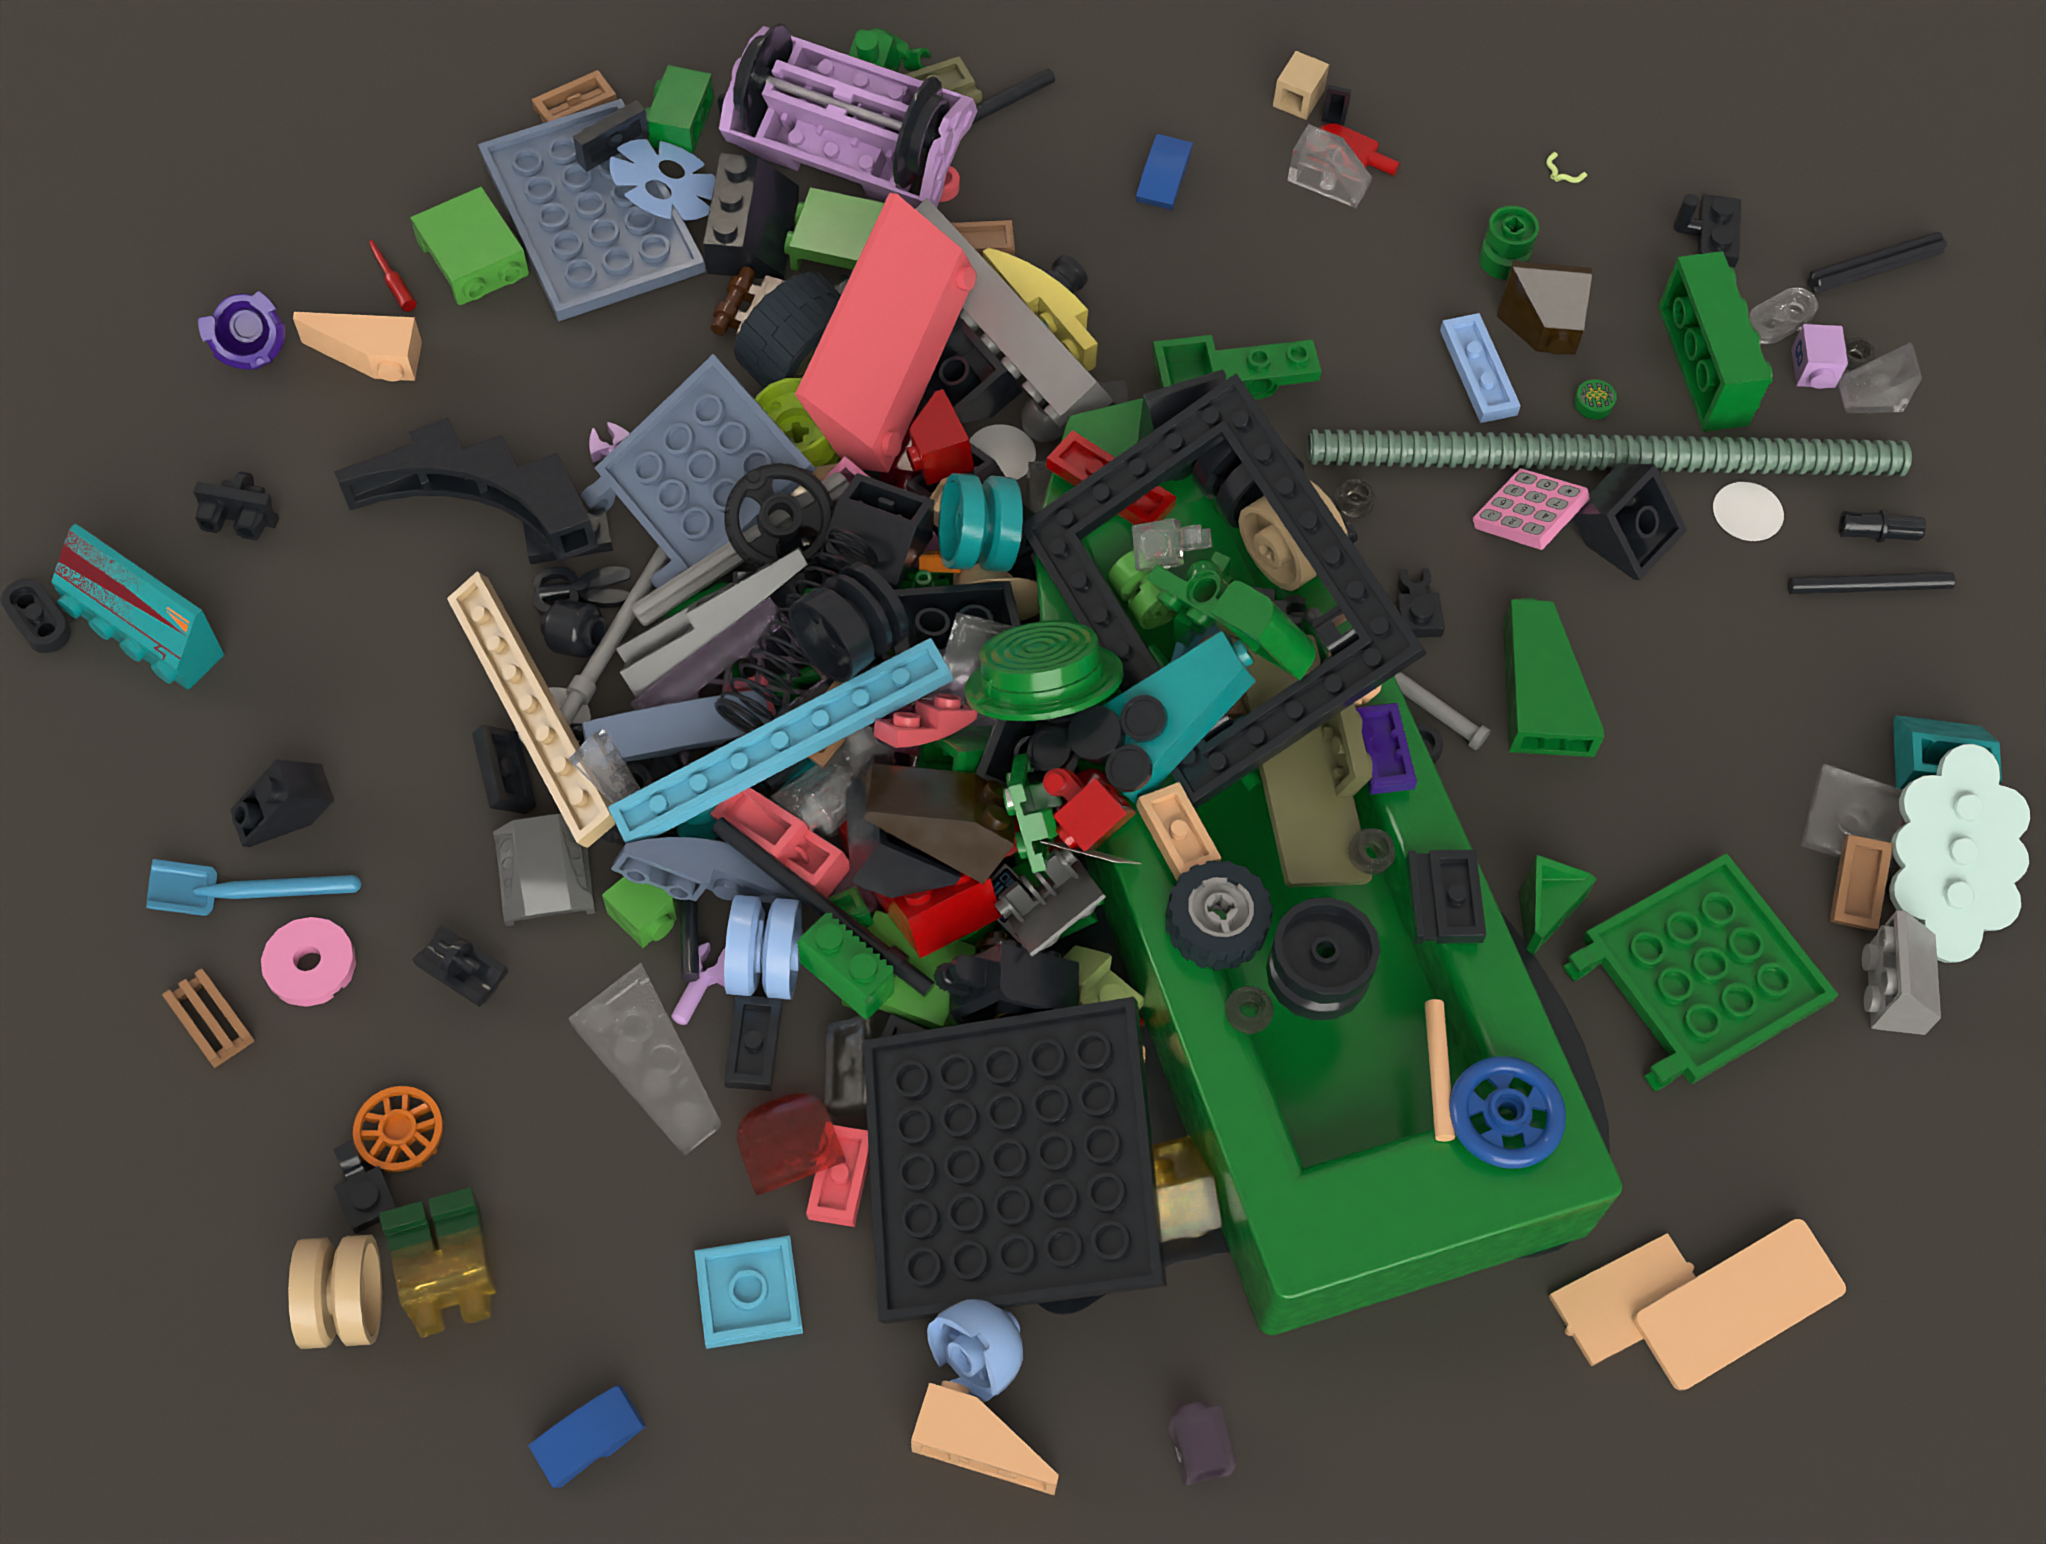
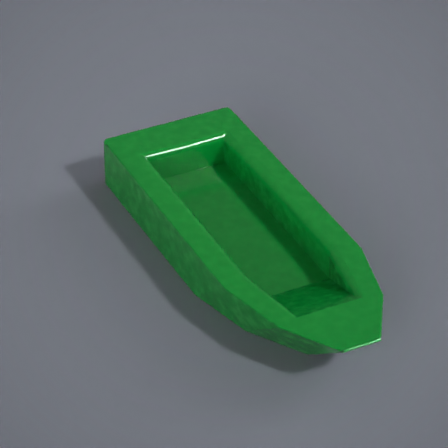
M1143 398L1068 416L1061 442L1073 430L1116 458L1138 442ZM1052 472L1041 510L1075 486ZM1192 474L1185 479L1179 481L1170 480L1159 485L1177 497L1176 504L1173 510L1150 535L1117 514L1081 539L1147 646L1156 645L1169 663H1171L1176 642L1172 641L1174 618L1158 628L1143 629L1128 609V602L1122 600L1108 580L1109 572L1113 565L1121 557L1136 548L1147 545L1153 546L1169 567V572L1185 581L1187 570L1193 562L1199 559L1210 560L1214 552L1217 551L1231 558L1229 576L1234 578V581H1241L1250 587L1276 589L1277 600H1283L1292 595L1302 596L1306 598V610L1315 607L1320 610L1322 615L1337 606V603L1317 574L1314 578L1293 591L1281 589L1271 582L1257 567L1248 553L1241 537L1240 528H1233L1215 508V501H1210L1194 484ZM1035 553L1040 621L1056 620L1078 623ZM1303 620V632L1306 635H1313L1315 637L1320 661L1322 662L1328 658L1329 650L1320 639L1314 627L1308 624L1306 620ZM1348 620L1336 627L1341 635L1353 628ZM1395 676L1383 683L1381 691L1364 706L1398 703L1417 784L1414 790L1370 795L1366 783L1353 796L1372 873V880L1367 884L1287 887L1283 877L1263 784L1250 793L1243 783L1238 780L1195 809L1222 858L1220 862H1224V860L1230 861L1236 866L1241 867L1242 865L1248 868L1251 874L1257 875L1263 881V887L1268 889L1270 893L1269 901L1270 905H1273L1272 922L1264 945L1260 951H1256L1254 958L1248 963L1245 961L1240 964V967L1234 969L1228 967L1223 968V970H1213V968L1206 966L1202 968L1196 966V963L1190 959L1187 961L1181 956V952L1173 947L1170 942V934L1166 932L1165 924L1167 918L1165 914L1173 886H1176L1177 881L1140 815L1136 804L1124 796L1120 790L1117 789L1137 813L1094 851L1142 864L1117 863L1085 854L1088 869L1096 877L1098 887L1106 896L1103 899L1102 907L1132 988L1144 998L1143 1006L1140 1008L1257 1326L1260 1331L1267 1335L1287 1332L1584 1238L1589 1235L1622 1192L1623 1185L1479 863L1478 870L1487 934L1484 942L1436 944V941H1423L1422 944H1415L1406 867L1408 851H1416V854H1428L1429 850H1472V847ZM1117 688L1109 697L1095 705L1103 706L1122 693ZM1080 757L1074 773L1077 775L1084 769L1090 768L1105 772L1106 763H1090ZM1256 768L1255 771L1261 777L1260 770ZM1170 773L1154 791L1175 784L1176 781ZM1331 897L1350 903L1367 915L1378 933L1381 952L1367 993L1356 1008L1337 1019L1314 1021L1295 1015L1278 1002L1268 985L1266 964L1279 921L1291 907L1308 899ZM1213 910L1215 914L1220 916V920H1225L1226 914L1223 911ZM1438 999L1444 1002L1451 1091L1458 1077L1468 1067L1480 1060L1496 1056L1515 1057L1528 1061L1544 1071L1553 1080L1564 1100L1566 1125L1559 1145L1546 1159L1525 1168H1500L1487 1164L1472 1155L1461 1144L1456 1134L1455 1139L1443 1142L1435 1139L1425 1016L1426 1001ZM1513 1077L1509 1084V1088L1520 1091L1526 1097L1529 1096L1533 1089L1529 1084ZM1486 1079L1478 1084L1474 1092L1482 1100H1486L1488 1095L1495 1091L1496 1088ZM1507 1108L1498 1109L1499 1115L1505 1120L1514 1119L1511 1110ZM1532 1109V1120L1529 1125L1544 1130L1546 1112ZM1482 1113L1470 1117L1474 1128L1479 1134L1490 1131L1484 1122ZM1520 1134L1514 1137L1502 1136L1504 1148L1517 1149L1524 1147Z

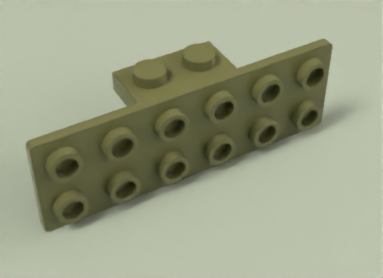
M1313 635L1307 636L1315 644L1316 655L1305 675L1321 665L1316 640ZM1249 649L1248 651L1255 663L1248 666L1256 681L1243 694L1247 714L1298 681L1295 677L1255 655ZM1355 703L1259 766L1283 877L1287 887L1362 885L1372 880V873L1353 798L1372 778V759L1369 753L1366 752L1361 732L1362 718L1359 712L1356 711Z

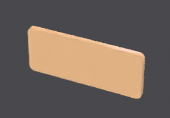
M1794 1219L1639 1310L1634 1315V1323L1672 1386L1682 1391L1692 1387L1841 1297L1846 1291V1286L1806 1222L1801 1219Z

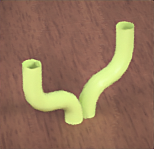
M1553 152L1547 158L1546 164L1552 170L1550 177L1555 179L1556 182L1566 180L1571 183H1578L1587 176L1585 172L1581 173L1578 177H1572L1567 174L1558 175V169L1552 163L1558 154Z

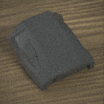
M562 814L512 820L493 831L499 867L502 910L506 927L515 925V921L580 911H586L587 915L596 913L588 848L576 842Z

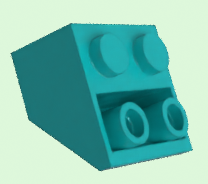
M1898 715L1894 717L1896 794L1901 795L1902 790L1910 782L1920 777L1936 775L1940 759L1948 751L1963 744H1975L1986 748L1993 754L1999 765V784L2002 782L2000 742L1982 726Z

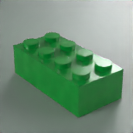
M1723 251L1678 257L1659 302L1658 309L1703 432L1749 426L1756 410L1760 407L1768 385L1772 382L1773 373L1770 363L1765 361L1762 354L1759 333L1756 329L1752 328L1749 320L1747 302L1744 298H1741L1736 286L1735 271L1732 267H1729Z

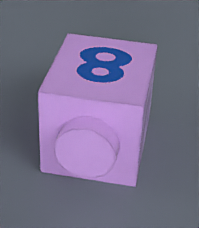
M1802 325L1791 348L1796 386L1814 387L1817 389L1836 388L1848 365L1843 327L1833 325Z

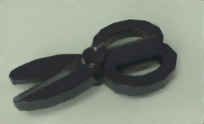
M610 566L595 569L578 578L574 571L565 567L546 568L538 572L532 581L535 592L533 597L534 608L541 615H544L552 606L545 604V601L561 599L582 601L600 608L620 607L624 604L631 591L604 587L631 579V571L626 567ZM553 579H565L569 581L568 583L544 585L546 582Z

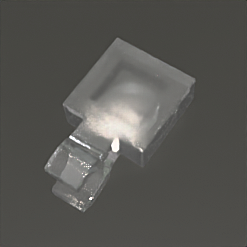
M1171 518L1132 526L1135 568L1141 572L1152 571L1156 564L1162 568L1184 565V551L1212 547L1211 529H1202L1201 525L1181 528L1180 521Z

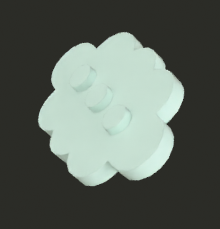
M1963 744L1948 751L1940 759L1936 775L1920 777L1910 782L1902 790L1899 808L1906 824L1896 831L1891 841L1893 843L1892 855L1901 868L1892 877L1889 886L1890 899L1896 910L1907 911L1936 935L1937 960L1944 963H1957L1972 957L1980 948L1983 931L2001 930L2014 922L2021 909L2020 893L2014 883L2026 873L2029 865L2028 852L2019 839L2027 830L2030 822L2029 806L2025 798L2016 790L1999 785V765L1994 755L1986 748L1975 744Z

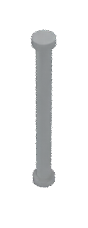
M1402 672L1395 675L1403 695L1470 741L1468 746L1473 750L1477 751L1485 742L1491 732L1489 728L1484 725L1478 727Z

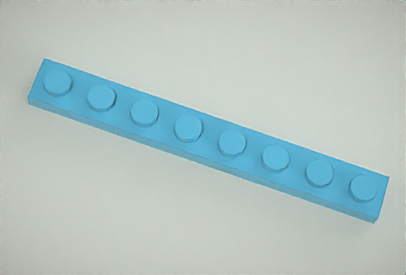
M929 638L608 806V809L625 843L653 839L875 722V719H881L953 681L952 674L932 639Z

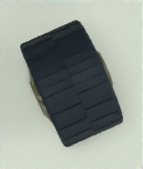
M805 272L780 283L762 298L757 306L752 309L747 319L744 320L735 340V359L764 389L769 384L785 378H803L842 294L817 272Z

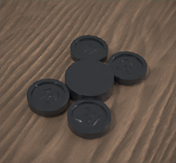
M1140 695L1131 699L1124 706L1121 717L1117 716L1107 707L1091 706L1073 714L1052 718L1051 720L1058 724H1070L1068 734L1057 727L1042 728L1030 739L1027 753L1031 764L1044 773L1055 768H1065L1070 763L1073 752L1090 763L1100 764L1106 762L1105 772L1109 782L1120 791L1134 792L1143 788L1148 783L1152 775L1153 765L1150 756L1142 748L1135 745H1124L1126 735L1137 742L1145 743L1155 740L1166 728L1168 720L1167 711L1160 701L1149 695Z

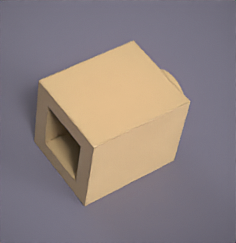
M1295 51L1277 79L1273 107L1307 120L1325 91L1330 64Z

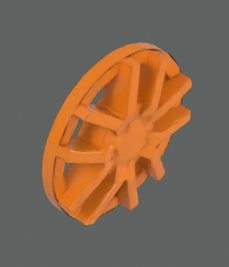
M409 1086L390 1087L374 1094L360 1108L353 1125V1140L359 1154L370 1166L374 1168L379 1166L383 1172L388 1174L390 1172L407 1171L415 1167H422L423 1162L432 1154L435 1155L437 1153V1147L443 1134L444 1120L436 1102L424 1091ZM402 1096V1108L392 1110L390 1097ZM410 1096L424 1102L410 1110ZM383 1101L385 1115L369 1113L379 1102ZM432 1111L434 1118L420 1123L416 1122L417 1118ZM364 1121L379 1124L378 1130H362ZM434 1129L430 1142L421 1135V1133ZM362 1140L377 1141L368 1153ZM414 1141L419 1142L425 1147L417 1156L408 1147ZM388 1146L391 1150L385 1162L378 1160L377 1157ZM401 1151L410 1159L405 1162L395 1163Z

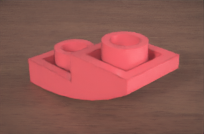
M935 694L934 700H916L915 713L895 712L893 719H875L874 737L895 748L922 745L940 740L965 728L977 719L978 712L961 703V697L957 695Z

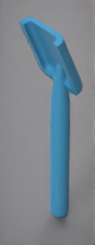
M153 859L146 908L206 916L212 912L215 898L247 899L355 893L361 888V880L355 875L232 881L216 884L217 872L212 867Z

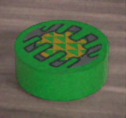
M1591 379L1579 386L1574 398V405L1582 416L1592 420H1600L1611 414L1617 400V395L1614 388L1607 382Z

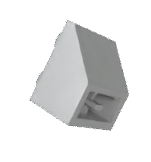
M1896 910L1886 924L1880 926L1877 935L1869 944L1864 946L1862 952V968L1868 971L1869 983L1864 994V1009L1866 1012H1870L1871 1029L1926 1035L1941 1019L1936 935L1907 911Z

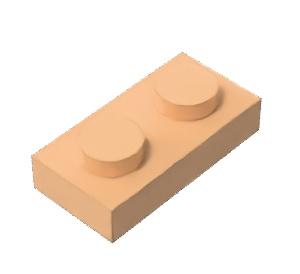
M1180 782L1138 797L1136 807L1176 881L1182 873L1186 874L1189 872L1190 867L1196 864L1203 865L1206 864V861L1215 860V862L1221 861L1222 858Z

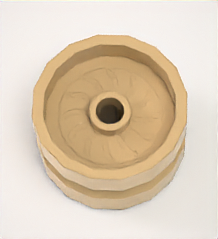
M1311 482L1348 536L1342 517L1331 499L1318 485ZM1265 496L1241 510L1238 522L1243 542L1257 567L1271 582L1281 589L1293 591L1316 576V572Z
M372 1234L343 1237L337 1249L334 1248L327 1237L306 1238L297 1241L291 1258L288 1293L291 1329L295 1343L300 1349L326 1348L331 1345L336 1333L345 1346L371 1345L376 1342L382 1315L383 1291L380 1254L377 1242Z

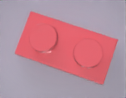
M827 1124L806 1211L808 1220L855 1227L870 1162L867 1130Z

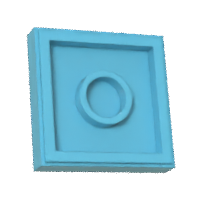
M790 1235L694 1250L706 1349L803 1333Z

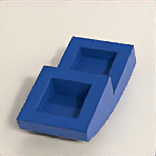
M1161 134L1156 135L1136 194L1137 202L1169 210L1174 209L1180 184L1184 180L1192 152L1193 142Z
M617 1385L571 1413L534 1440L528 1447L551 1486L559 1488L567 1484L599 1457H609L647 1426L622 1385Z

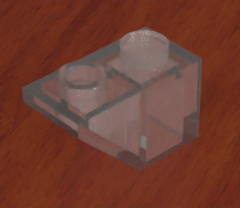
M832 764L790 793L795 801V804L790 809L794 816L802 820L811 831L829 835L847 820L845 791L852 782L841 765Z

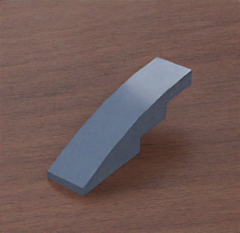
M754 690L739 692L768 709L766 699ZM720 695L626 712L582 723L588 761L591 767L671 756L683 750L718 746L726 741L736 740L747 733L730 724L716 711L714 703L717 702L718 698H721ZM726 695L724 697L742 705L743 707L751 711L764 723V725L770 722L769 719H766L758 715L750 708H748L743 702L740 701L738 697L731 695ZM736 713V714L739 715L743 720H745L746 722H748L749 724H751L752 726H754L751 722H749V721H748L747 719H745L743 716H741L740 714Z

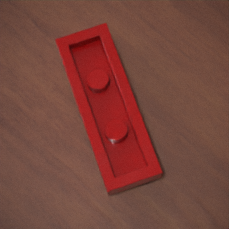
M1072 430L1047 457L1046 468L1076 486L1115 457ZM1158 485L1118 513V515L1150 535L1173 510L1177 497Z

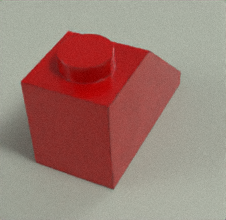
M944 390L936 391L909 428L912 446L906 448L912 470L914 472L920 470L927 485L940 482L952 473L965 474L974 471L970 440Z

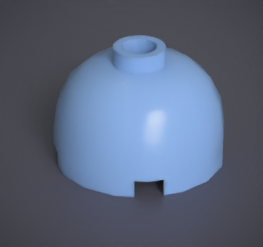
M964 1300L939 1313L927 1328L928 1343L935 1361L939 1367L948 1363L960 1376L950 1381L969 1388V1395L979 1398L982 1402H986L993 1396L1000 1394L1015 1379L1023 1361V1345L1019 1323L1009 1311L1002 1310L1000 1307L984 1300Z

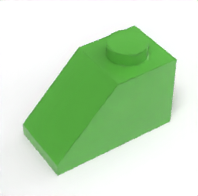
M622 877L602 894L607 914L642 948L646 947L653 940L658 941L664 938L677 920L678 899L668 895L666 890L650 884H638Z

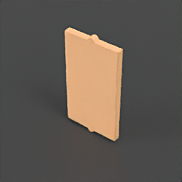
M1667 1233L1560 1288L1548 1297L1567 1326L1565 1328L1566 1335L1573 1336L1590 1366H1593L1644 1339L1634 1323L1636 1312L1684 1285L1696 1276L1692 1272L1694 1265L1685 1261Z

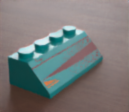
M76 523L69 529L51 581L61 597L57 600L60 607L75 619L80 615L87 619L89 626L101 638L109 640L112 637L120 643L121 649L134 661L140 662L144 659L150 663L153 672L164 682L171 684L175 681L189 691L225 655L203 611Z

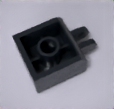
M999 941L994 944V947L967 956V954L963 956L961 954L953 958L952 962L948 964L945 962L937 966L933 975L939 990L943 989L944 992L948 991L950 993L949 1013L956 1023L960 1024L1079 1005V962L1061 958L1060 953L1050 950L1039 951L1032 957L1028 950L1022 948V944L1016 941Z

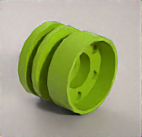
M785 378L771 383L756 396L755 400L814 467L835 464L841 461L795 395L802 378Z

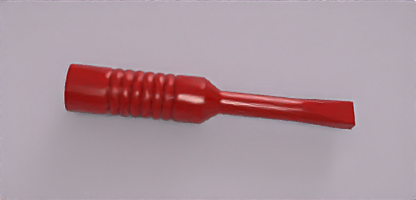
M370 240V248L385 273L384 280L401 309L404 312L412 311L417 305L415 299L399 273L392 271L374 241Z

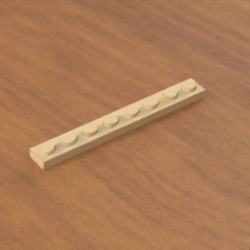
M477 571L454 591L447 600L576 842L588 848L616 824L608 809V806L612 805L491 582L488 577Z

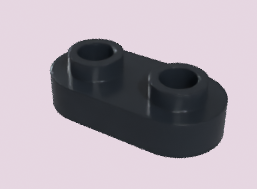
M21 579L5 588L1 596L2 607L33 650L40 653H51L61 649L68 642L71 635L70 626L40 583L31 579ZM33 603L32 605H29L26 609H23L27 604Z

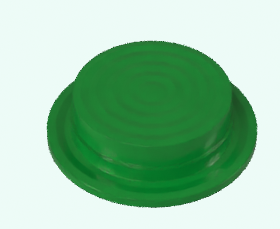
M1040 621L1010 628L989 639L982 646L979 653L981 666L968 677L964 691L969 706L982 715L1008 721L1045 720L1073 714L1103 701L1119 687L1123 680L1124 672L1120 658L1112 651L1098 645L1097 635L1090 627L1071 621Z

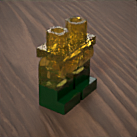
M471 1187L428 1199L441 1250L437 1248L432 1219L422 1201L379 1213L393 1264L400 1304L409 1318L412 1319L420 1337L434 1335L446 1329L442 1309L459 1304L462 1319L465 1323H475L491 1317L490 1295L495 1294L496 1290L492 1278L480 1204Z

